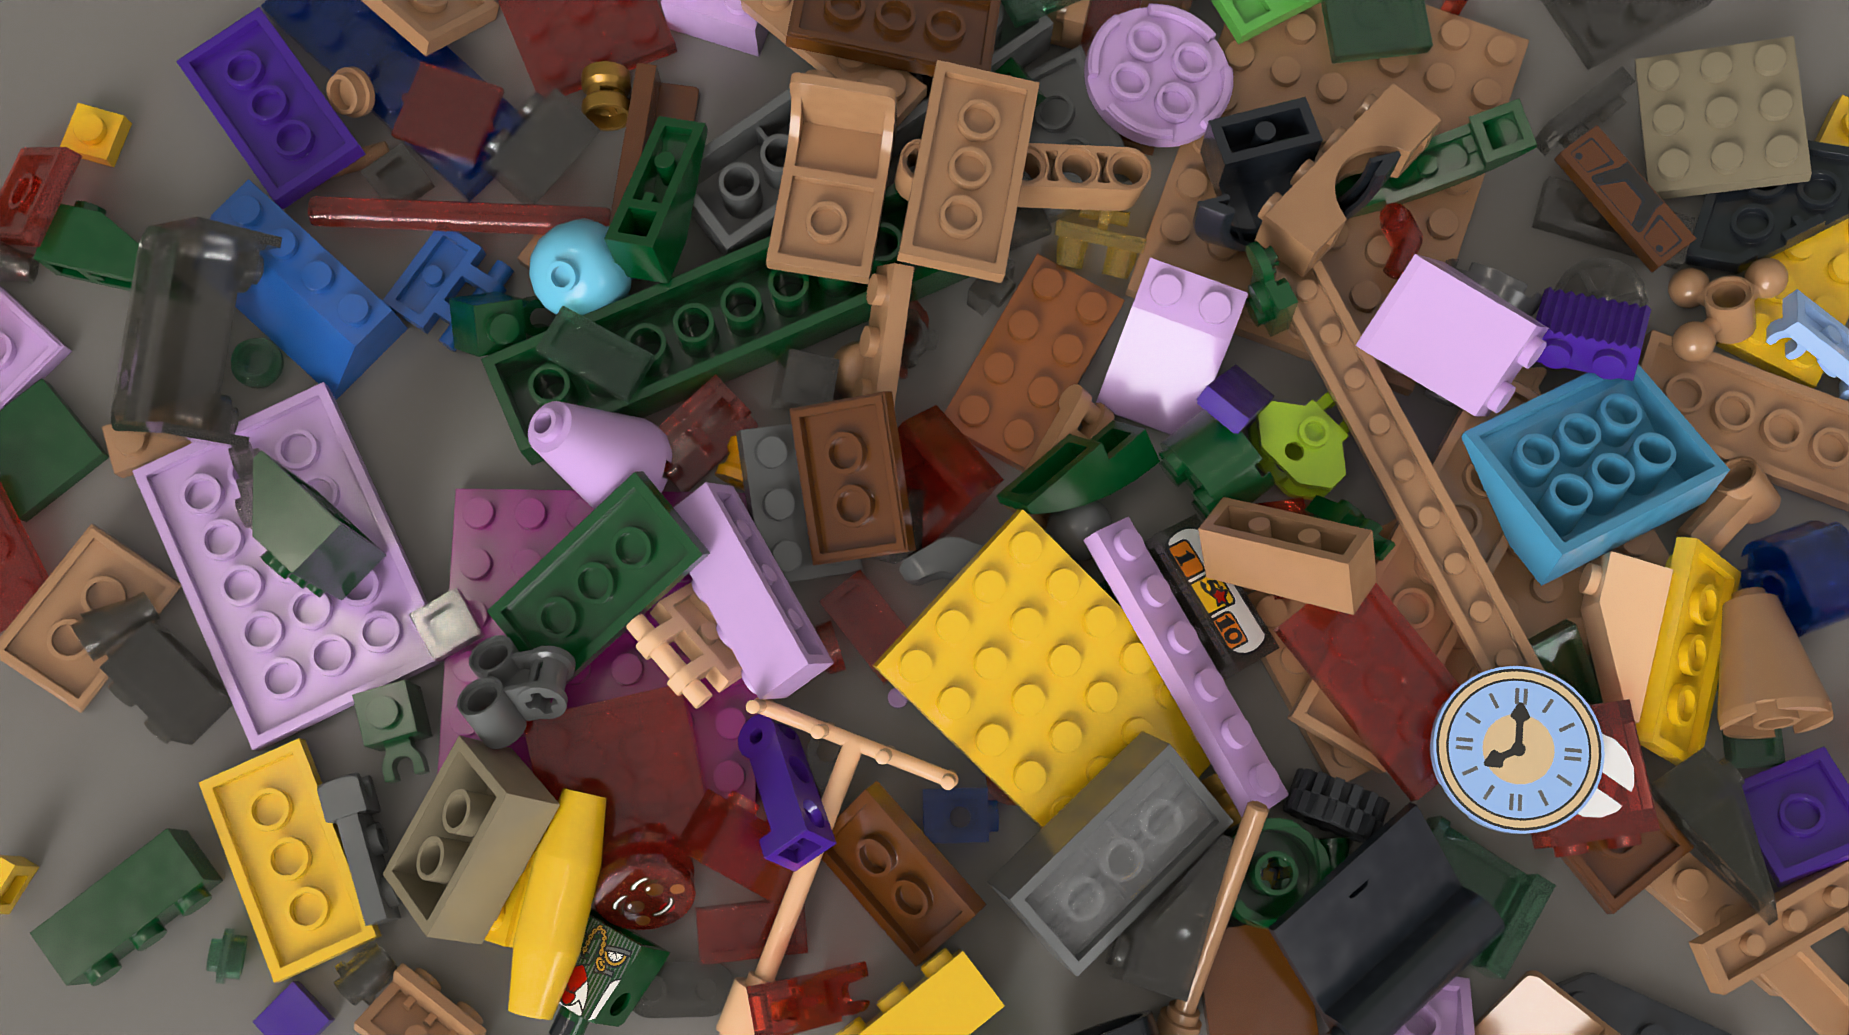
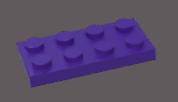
M260 7L176 61L272 200L282 210L366 155Z

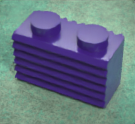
M1551 287L1544 289L1536 320L1549 329L1542 338V340L1547 342L1546 347L1536 362L1552 369L1568 368L1593 373L1603 379L1612 380L1618 378L1634 381L1651 309L1648 305L1640 307L1637 303L1629 305L1626 301L1618 303L1615 299L1607 301L1605 297L1597 299L1594 295L1586 297L1583 293L1575 295L1572 291L1565 293L1562 289L1554 291Z

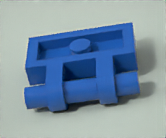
M441 221L382 301L394 313L426 334L430 332L439 318L448 323V328L438 341L448 349L456 352L457 349L454 348L449 298L456 297L466 282L476 288L472 295L490 292L505 294L507 290L504 285L512 276L514 270L500 260L495 262L487 274L478 269V265L487 255L483 248Z

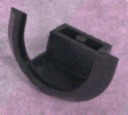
M1306 96L1208 121L1200 153L1216 197L1197 203L1193 217V227L1200 239L1225 248L1246 251V246L1255 242L1262 220L1258 218V214L1264 204L1276 192L1284 196L1292 187L1290 184L1292 177L1305 161L1311 159L1315 162L1323 139ZM1399 151L1369 158L1359 180L1337 199L1339 207L1347 220L1363 209L1386 183L1401 156Z

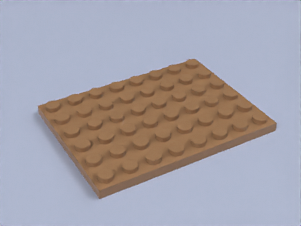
M1323 0L1239 45L1226 24H1224L1218 44L1225 54L1228 65L1233 69V90L1230 101L1221 117L1306 96L1323 139L1315 158L1316 163L1324 154L1322 148L1335 130L1340 126L1348 130L1355 122L1353 117L1361 104L1371 94L1379 98L1394 83L1442 119L1433 135L1436 136L1468 124L1470 116L1510 101L1529 40L1415 0ZM1204 135L1193 142L1179 146L1126 290V296L1136 297L1150 258L1248 293V285L1251 282L1253 268L1246 251L1233 250L1207 243L1197 236L1193 227V217L1197 203L1216 197L1200 153ZM1485 173L1423 198L1346 220L1335 245L1320 260L1361 335L1415 254L1446 262L1448 259L1458 258ZM1244 304L1233 334L1312 362L1292 323L1289 329L1270 337L1264 324L1259 327L1254 324ZM1374 357L1391 390L1409 396L1414 390L1416 381Z

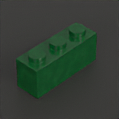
M167 828L31 931L30 934L66 986L81 984L97 986L114 976L122 968L119 961L135 948L137 951L145 950L163 938L168 932L164 926L178 915L188 916L206 905L212 899L209 891L220 884L223 879L187 830Z

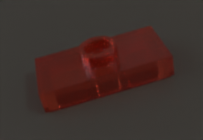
M783 898L695 907L699 964L706 965L759 959ZM805 903L784 956L808 953Z

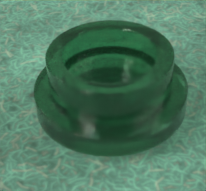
M251 338L242 341L235 347L231 356L233 375L239 382L250 388H264L271 385L279 378L284 367L282 352L273 342L265 338Z
M225 928L222 939L212 938L206 971L216 972L217 984H225L227 979H241L248 936L235 935V929Z

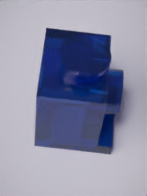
M988 787L952 788L950 790H945L944 788L923 789V833L934 845L989 843V832L999 831L998 800H988ZM957 807L965 808L970 814L969 824L962 828L954 826L950 820L951 811Z

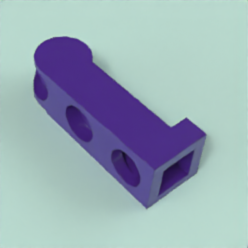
M761 714L751 717L740 730L738 748L741 754L750 760L771 829L770 833L759 839L765 859L795 872L837 843L796 731L786 725L778 724L774 719Z

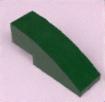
M1112 420L1091 439L1072 434L1067 435L999 492L996 497L1000 504L1014 509H1023L1029 514L1059 512L1084 506L1113 494L1137 480L1158 464L1160 460L1146 429Z

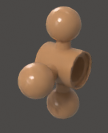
M1762 258L1753 262L1748 267L1744 278L1724 276L1715 279L1711 283L1704 272L1695 268H1685L1675 273L1668 284V294L1671 300L1683 308H1694L1703 305L1706 313V319L1703 322L1691 321L1677 328L1672 338V347L1676 355L1688 362H1698L1704 360L1713 352L1716 341L1734 344L1748 339L1756 329L1755 300L1757 298H1773L1786 288L1789 278L1786 267L1776 259Z

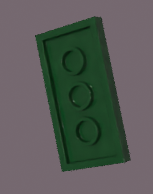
M637 471L594 509L493 604L487 612L504 634L512 640L519 652L533 650L540 646H555L568 651L574 657L576 666L574 675L566 681L567 685L627 630L626 626L632 619L639 614L644 615L703 561L710 552L643 471Z

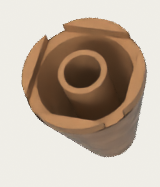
M1759 587L1745 588L1734 592L1731 595L1732 599L1725 602L1722 606L1717 722L1719 723L1720 730H1723V735L1737 739H1765L1776 737L1774 729L1793 726L1794 734L1819 728L1831 722L1834 717L1832 702L1778 596L1765 592V589Z

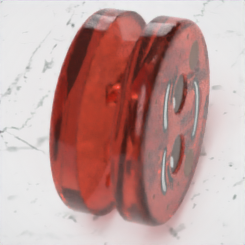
M653 831L633 832L608 842L603 847L602 864L593 898L598 913L608 922L632 930L656 929L672 924L682 918L692 907L696 896L694 859L690 849L682 841L671 835Z

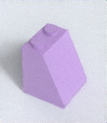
M1415 254L1358 340L1356 346L1474 416H1489L1492 411L1499 413L1509 402L1516 389L1511 383L1521 368L1529 369L1538 360L1547 344L1542 338L1549 328L1447 263Z

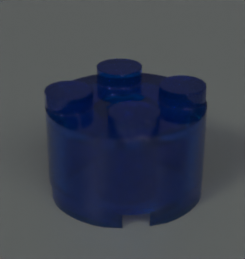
M1809 520L1751 541L1744 547L1741 557L1748 555L1747 568L1740 570L1742 589L1759 587L1765 589V592L1778 596L1798 637L1849 619V532L1841 523L1832 522L1826 524L1821 521Z

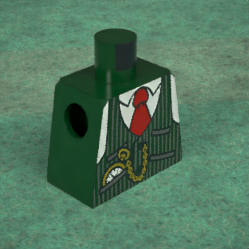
M591 908L580 955L559 1002L561 1007L549 1030V1034L584 1035L590 1022L615 1027L622 1025L667 960L670 952L598 910Z

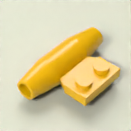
M563 788L558 799L560 804L558 810L529 859L525 871L520 875L503 905L499 917L493 923L484 939L504 947L513 948L508 1003L509 1012L537 1019H553L580 955L602 864L607 799L605 797Z

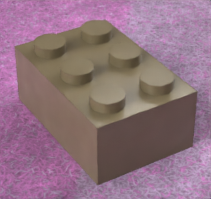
M459 735L386 866L383 875L426 937L482 945L493 923L499 917L501 909L520 875L525 871L529 859L560 804L512 748L491 749L481 740Z

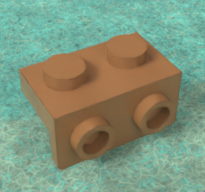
M401 963L394 971L393 981L354 1022V1030L360 1035H486V1029L482 1026L483 1019L477 1011L462 1001L455 1005L440 993L441 986L431 974L421 968L413 971L404 963Z

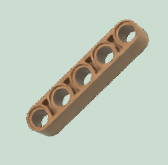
M921 139L912 140L904 146L895 174L894 183L896 190L907 201H909L914 173L909 168L916 166ZM1029 143L1024 171L1033 180H1022L1017 207L1103 211L1127 210L1135 205L1151 177L1150 161L1144 153L1130 147ZM1063 173H1075L1083 182H1071ZM1114 174L1126 176L1130 179L1132 185L1120 183Z

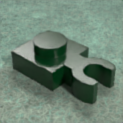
M1316 495L1304 509L1311 517L1372 530L1376 560L1383 561L1396 546L1393 541L1379 534L1383 529L1379 523L1365 518L1356 506L1344 499L1337 503Z

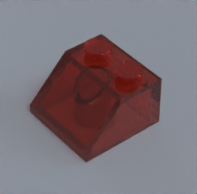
M937 405L906 419L898 427L916 547L915 551L909 552L911 555L946 537L974 513L1004 481Z

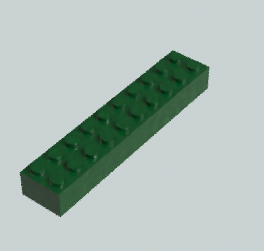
M894 183L887 186L871 276L876 273L877 266L897 263L913 266L914 272L909 303L970 276L897 261L908 201L900 196ZM769 236L670 279L669 284H656L486 356L481 361L519 451L533 466L544 461V459L531 447L528 440V429L533 415L543 405L552 401H560L639 418L647 417L869 321L871 305L867 302L868 284L769 269L766 265L771 237Z

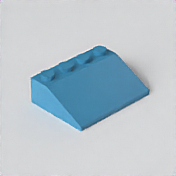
M1639 364L1634 381L1618 378L1609 380L1593 373H1586L1465 431L1461 437L1508 544L1541 586L1705 503L1730 471L1727 465Z

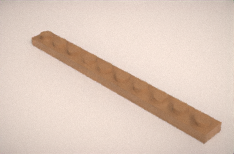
M1275 259L1279 261V266H1275L1277 271L1275 281L1285 278L1298 300L1291 323L1479 673L1506 666H1524L1545 671L1374 357L1356 346L1362 335L1321 260L1302 278L1281 260Z

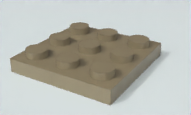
M1794 36L1635 59V77L1646 181L1662 199L1810 181L1812 170Z

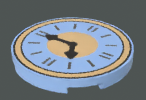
M1524 666L1499 667L1479 673L1468 679L1442 704L1431 732L1430 754L1438 783L1441 784L1451 801L1469 819L1495 831L1526 834L1557 827L1577 815L1586 806L1601 779L1604 766V742L1600 725L1594 712L1585 699L1572 686L1557 676L1536 668Z

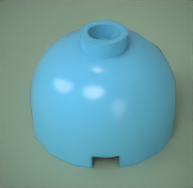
M582 218L558 224L538 240L530 256V280L534 293L543 306L559 318L574 320L630 296L628 293L631 289V281L635 278L627 277L624 270L615 263L604 240L609 226H604L592 219Z

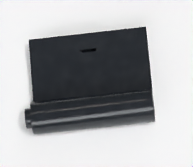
M1409 802L1270 925L1268 930L1329 1028L1325 1035H1394L1504 933L1505 925L1498 912L1488 901L1461 885L1418 806Z

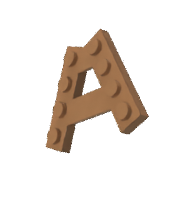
M1849 860L1788 885L1688 942L1711 993L1726 995L1760 975L1819 1035H1849V986L1810 947L1842 927L1849 933Z

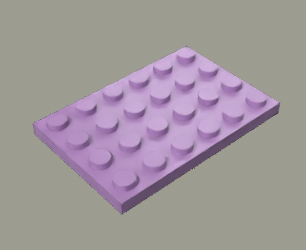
M324 382L132 471L252 750L261 751L353 706L352 694L404 679L407 680L444 662L445 658L450 656L446 647V641L328 385ZM261 450L313 486L386 554L342 601L327 592L319 598L307 587L304 589L299 587L289 577L287 579L282 578L260 558L266 549L252 537L253 458Z

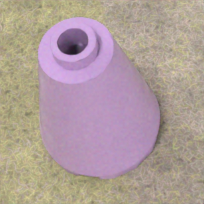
M552 401L543 405L533 415L528 429V440L531 447L593 509H596L627 478L637 471H643L661 493L664 490L668 479L662 477L666 460L670 463L672 462V450L667 435L657 425L646 419L560 401Z

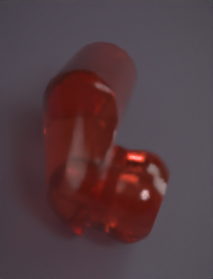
M1392 202L1384 206L1379 215L1381 229L1392 249L1383 272L1388 277L1398 280L1413 256L1418 254L1423 243V234L1412 213L1403 204Z

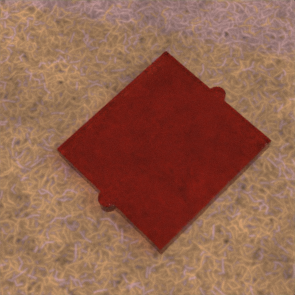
M421 62L409 92L401 96L404 104L391 135L395 139L475 164L487 134L495 130L493 119L505 91L502 87Z

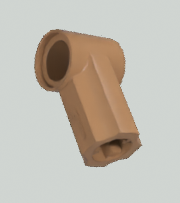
M1740 456L1724 462L1730 471L1707 501L1701 504L1675 534L1676 537L1698 538L1719 554L1746 524L1762 522L1777 511L1780 506L1781 497L1756 460L1751 457Z

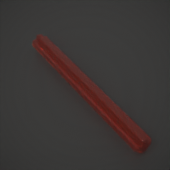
M314 196L310 198L308 207L310 223L315 227L545 235L558 224L582 218L592 219L604 226H609L611 210L607 207Z

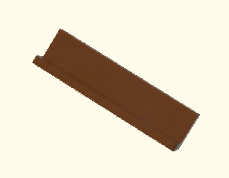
M637 63L609 226L658 116L696 122L700 98L699 89L693 86L661 82L657 65Z

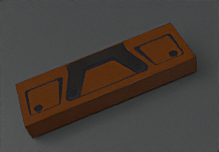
M1598 125L1555 157L1554 161L1652 273L1697 239Z

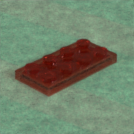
M1375 583L1354 615L1306 603L1273 630L1411 802L1418 801L1438 784L1430 754L1431 732L1442 704L1460 685L1377 583Z

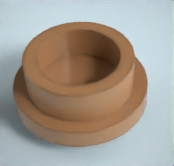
M353 66L341 68L327 83V98L336 112L352 118L362 117L371 112L375 102V92L371 80L361 69Z

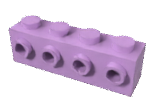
M705 482L674 507L676 512L710 552L703 561L689 572L693 578L691 581L692 588L698 598L709 607L717 622L716 631L718 636L727 647L732 649L742 667L741 676L744 683L758 696L759 700L787 698L834 664L735 488L729 485Z

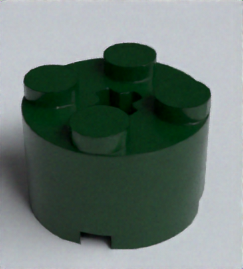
M1205 409L1160 443L1162 449L1159 453L1162 459L1159 463L1160 467L1177 487L1184 482L1193 491L1192 495L1194 497L1191 503L1204 521L1223 497L1253 503L1275 485L1274 477L1270 471L1261 477L1255 465L1262 460V457L1242 432L1234 434L1218 420H1215Z
M1266 818L1231 917L1246 925L1268 929L1270 925L1331 872V865L1328 854L1318 839L1314 838L1306 829L1292 820ZM1239 827L1232 830L1220 841L1215 852L1211 871L1214 891H1216ZM1268 864L1272 868H1279L1280 878L1272 880L1271 885L1269 881L1262 880L1260 870L1266 868Z

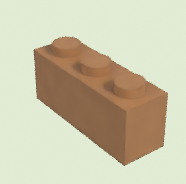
M1226 497L1221 499L1198 528L1206 578L1351 615L1356 613L1377 582L1372 530Z

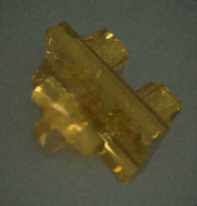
M1080 210L1079 217L1096 220V228L1056 220L1053 235L1058 236L1056 264L1082 269L1088 242L1107 246L1101 271L1102 274L1128 279L1135 264L1137 253L1144 254L1147 239L1107 231L1109 223L1127 227L1130 212Z

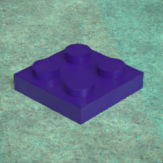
M1824 746L1724 787L1723 797L1778 888L1849 860V784Z

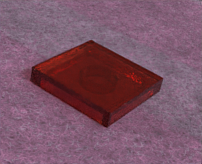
M23 147L20 149L0 191V244L40 247L82 159V155L67 147Z

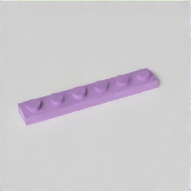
M1129 516L1083 540L1241 817H1243L1247 803L1250 801H1259L1270 809L1286 798L1289 794L1281 782L1277 771L1270 763L1250 724L1240 711L1223 677L1217 671L1198 638L1196 630L1187 619L1168 582L1164 579Z

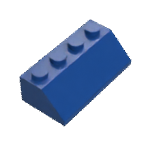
M249 179L211 214L193 268L318 384L324 382L328 385L336 400L408 329L390 307Z

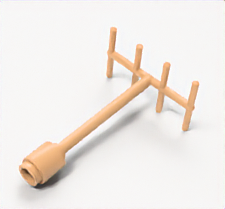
M755 698L746 704V710L751 714L759 713L810 733L815 739L823 738L842 746L821 799L832 830L862 754L876 759L879 764H889L938 783L945 790H950L958 784L957 773L952 769L947 770L898 751L893 746H885L839 728L832 722H824L775 703L772 699L759 700V698ZM823 853L797 871H793L756 970L749 971L747 978L736 977L733 981L716 1025V1030L720 1032L719 1035L772 1034L785 1000V995L777 990L779 982L775 978Z

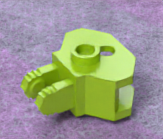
M1326 392L1317 402L1312 399L1305 406L1271 401L1257 414L1256 421L1248 428L1249 441L1262 457V460L1256 465L1265 474L1270 471L1274 477L1275 484L1288 497L1313 500L1316 495L1325 497L1346 476L1342 444L1349 437L1350 431L1344 419L1338 425L1326 413L1328 409H1332L1335 406L1329 392ZM1276 464H1277L1284 472L1280 471V470L1277 468Z

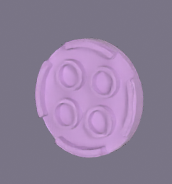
M1149 4L1146 8L1129 10L1119 15L1115 14L1101 26L1089 47L1085 60L1084 77L1087 93L1094 108L1111 128L1122 136L1140 144L1154 147H1175L1199 139L1205 135L1208 121L1221 117L1232 95L1233 69L1228 65L1223 50L1215 40L1216 33L1205 22L1177 7L1164 4Z

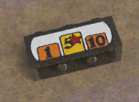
M1197 514L1154 534L1144 544L1164 579L1168 582L1172 593L1190 624L1196 630L1198 638L1217 671L1226 681L1280 647L1241 586L1206 578L1198 530L1202 522Z

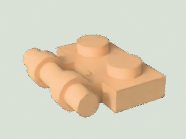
M691 583L656 604L650 612L660 624L656 628L643 614L636 616L626 626V629L638 641L636 649L646 660L652 658L670 678L667 685L677 696L683 694L695 709L701 707L712 697V693L700 681L704 677L719 693L742 678L741 665L732 649L727 647L718 636L716 631L717 622L707 604L701 601L695 594ZM674 641L691 662L686 665L669 644Z

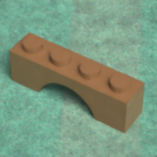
M1394 83L1379 98L1371 94L1356 111L1353 117L1355 122L1348 130L1342 126L1336 129L1323 146L1322 152L1324 154L1315 163L1311 159L1305 161L1290 181L1292 187L1284 196L1278 192L1273 194L1258 214V218L1262 220L1255 241H1258L1264 248L1272 246L1278 259L1302 278L1335 245L1347 220L1337 202L1335 185L1349 176L1363 173L1369 158L1399 151L1401 156L1391 177L1398 178L1428 147L1442 120Z

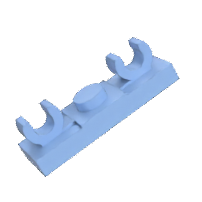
M1797 289L1782 299L1783 318L1774 320L1767 326L1766 342L1772 345L1782 338H1792L1785 343V357L1792 360L1802 356L1806 350L1816 357L1819 366L1827 375L1834 378L1838 377L1842 380L1839 383V398L1847 400L1849 399V329Z

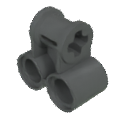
M496 635L487 638L475 647L469 657V666L478 679L467 685L461 692L457 700V708L487 747L501 749L509 746L524 733L527 721L553 719L561 716L566 711L568 697L564 690L566 681L574 675L575 659L568 651L555 646H540L533 650L519 652L512 640L507 636Z

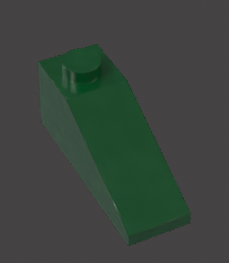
M658 116L604 238L615 263L624 270L627 277L669 284L687 240L708 133L706 123Z
M79 200L75 201L74 206L52 202L34 259L55 275L200 307L203 297L106 217L105 209Z

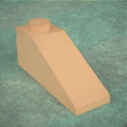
M1612 551L1592 560L1591 563L1585 566L1579 581V592L1584 594L1580 610L1609 725L1618 727L1631 722L1636 724L1640 721L1673 569Z

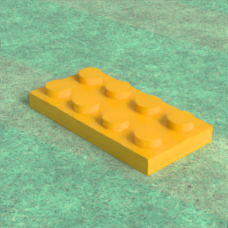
M1677 537L1673 554L1669 556L1665 566L1673 569L1640 721L1633 724L1638 744L1679 768L1699 771L1719 680L1722 606L1725 602L1732 599L1731 595L1734 592L1738 591L1741 572L1698 538Z
M300 738L199 782L274 983L289 979L382 936L378 925L365 926L337 824L325 821L317 792V786L322 784L306 740Z

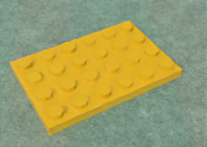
M1017 509L872 665L1041 829L1142 731L1169 743L1197 778L1211 764L1123 609L1023 509Z

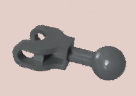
M1096 500L1084 506L1050 513L1044 531L1074 561H1087L1093 559L1083 540L1094 532L1111 525L1112 519L1106 507ZM944 537L905 559L899 571L906 582L916 586H921L941 578L952 580L985 544H974L958 537Z

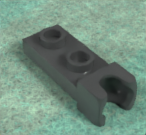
M356 772L318 785L317 792L325 821L337 824L365 926L383 925L400 919L398 905L403 904V902L383 875L386 868L383 854L388 852L389 846L382 825L379 822L374 823L372 817L373 814L381 812V808L371 776L368 775L361 778L360 774Z

